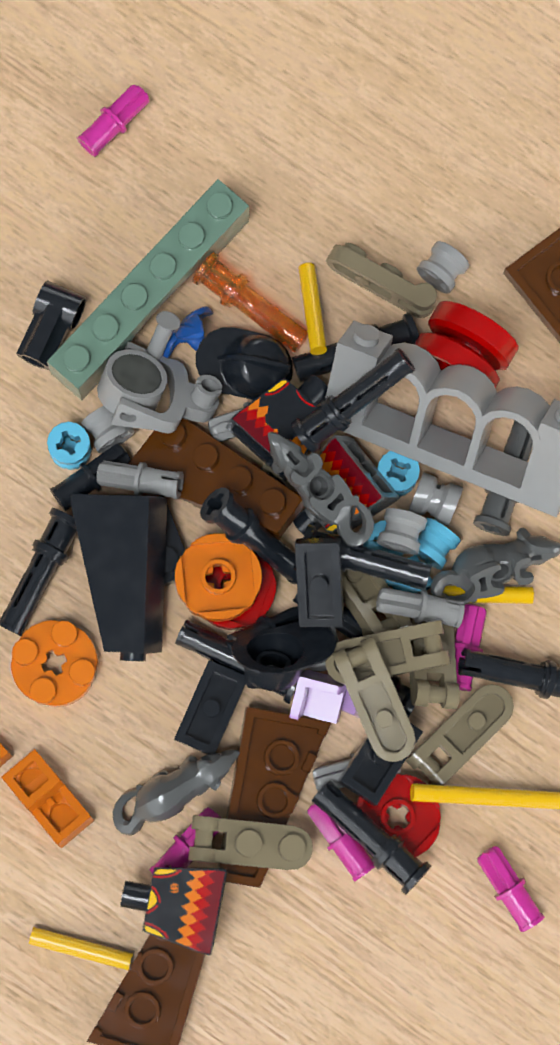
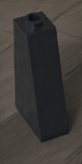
M71 494L70 503L104 652H120L121 661H146V653L162 652L167 497Z

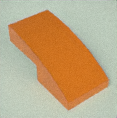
M35 749L1 777L61 849L95 821Z

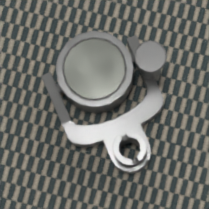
M168 311L160 312L156 316L158 324L147 349L128 341L124 350L117 351L108 359L97 386V392L103 406L113 414L111 425L173 433L179 426L182 418L195 422H208L213 418L218 408V396L222 392V384L216 377L201 375L197 378L196 384L189 383L188 373L183 363L162 356L173 330L180 327V320L174 313ZM168 382L170 390L169 409L164 413H158L155 410Z

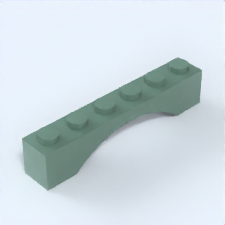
M217 179L48 359L47 364L50 373L82 401L99 383L109 357L117 351L124 350L127 342L133 340L160 306L195 271L221 252L249 222V205Z

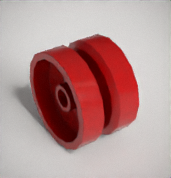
M452 301L439 302L428 321V326L432 333H421L414 344L428 351L438 362L441 371L448 366L460 364L474 367L484 373L494 384L495 388L500 381L496 370H507L519 349L516 340L495 321L470 307Z

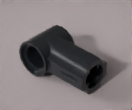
M47 280L41 287L32 311L34 316L18 348L17 356L35 367L49 370L48 359L62 346L69 330L73 331L77 326L85 308L86 297Z

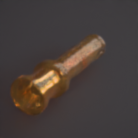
M211 253L195 273L192 282L197 286L203 284L221 298L220 303L223 306H228L229 308L235 306L261 328L291 349L293 353H296L308 338L307 330L249 287L250 281L247 280V276L243 273L237 275L219 261L220 256L217 253Z

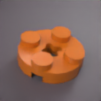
M209 534L196 539L184 551L176 564L175 584L181 601L186 605L190 613L205 620L220 622L239 617L253 606L261 587L262 573L257 556L246 545L231 543L225 537V534ZM220 566L223 573L231 575V580L224 582V588L215 589L213 583L206 582V576L213 574V567Z
M49 620L40 622L26 630L19 641L13 646L11 671L14 681L26 697L38 704L50 707H64L73 704L87 694L95 679L98 667V656L95 647L88 635L69 621ZM52 652L57 657L64 655L67 662L61 665L63 672L56 676L52 670L46 672L43 670V664L47 662V655Z

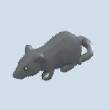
M269 432L270 453L274 460L272 469L276 474L284 472L289 483L302 498L305 508L318 520L329 525H337L338 535L347 546L358 547L368 541L374 530V520L371 512L364 504L358 501L359 496L352 495L342 477L339 475L331 476L321 468L323 466L322 459L317 453L304 454L301 447L296 443L285 439L278 433ZM352 506L358 509L363 519L362 527L358 532H354L351 529Z
M520 528L516 532L517 539L515 541L505 544L471 546L458 555L451 571L447 570L436 574L431 582V593L435 597L462 600L465 605L469 602L475 603L477 599L503 594V584L512 578L519 585H528L534 581V577L526 569L531 565H541L549 559L557 557L560 554V543L550 540L545 536L531 535L526 529ZM452 584L462 588L466 593L448 596L443 591L445 586Z
M230 749L220 753H212L203 756L200 760L195 756H189L179 766V769L170 773L162 770L151 777L144 785L138 784L135 790L122 794L112 811L116 829L121 834L135 835L141 830L145 821L160 822L167 820L183 811L187 803L196 796L204 794L209 788L216 791L221 785V780L226 776L239 756V751ZM136 796L132 818L130 821L124 820L122 817L123 806Z

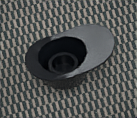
M222 327L210 332L203 338L196 351V368L199 375L216 377L222 384L221 393L254 400L282 378L291 381L293 376V362L289 351L279 340L269 335L239 328Z
M299 622L241 635L232 645V655L238 664L244 667L245 683L248 688L283 691L288 690L298 682L304 669L321 664L332 656L337 644L335 635L329 628L299 627Z

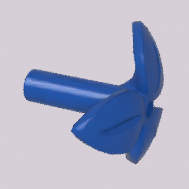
M208 306L192 311L182 320L180 327L173 330L164 350V357L170 358L173 350L180 343H188L197 351L200 341L205 338L201 319L213 315L212 310Z

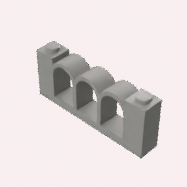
M356 321L352 322L337 343L326 396L332 395L336 397L364 374L392 355L396 349L400 348L415 367V371L408 374L405 378L415 386L419 395V406L416 417L378 403L377 398L351 417L352 423L349 424L350 427L343 432L557 518L560 512V401L554 399L551 405H549L542 396L534 391L517 386L504 388L497 393L491 380L474 367L460 364L448 366L441 371L438 362L423 348L409 343L391 345L392 335L379 331L371 325L361 324ZM450 395L466 402L472 409L476 418L472 440L432 424L439 396ZM495 418L514 419L529 431L533 440L529 462L487 446Z

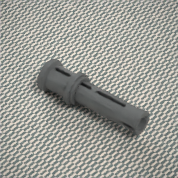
M514 420L504 453L527 462L533 440L529 431L522 424ZM484 489L487 496L481 514L475 516L473 524L491 534L500 536L510 535L511 527L508 524L515 503L519 502Z

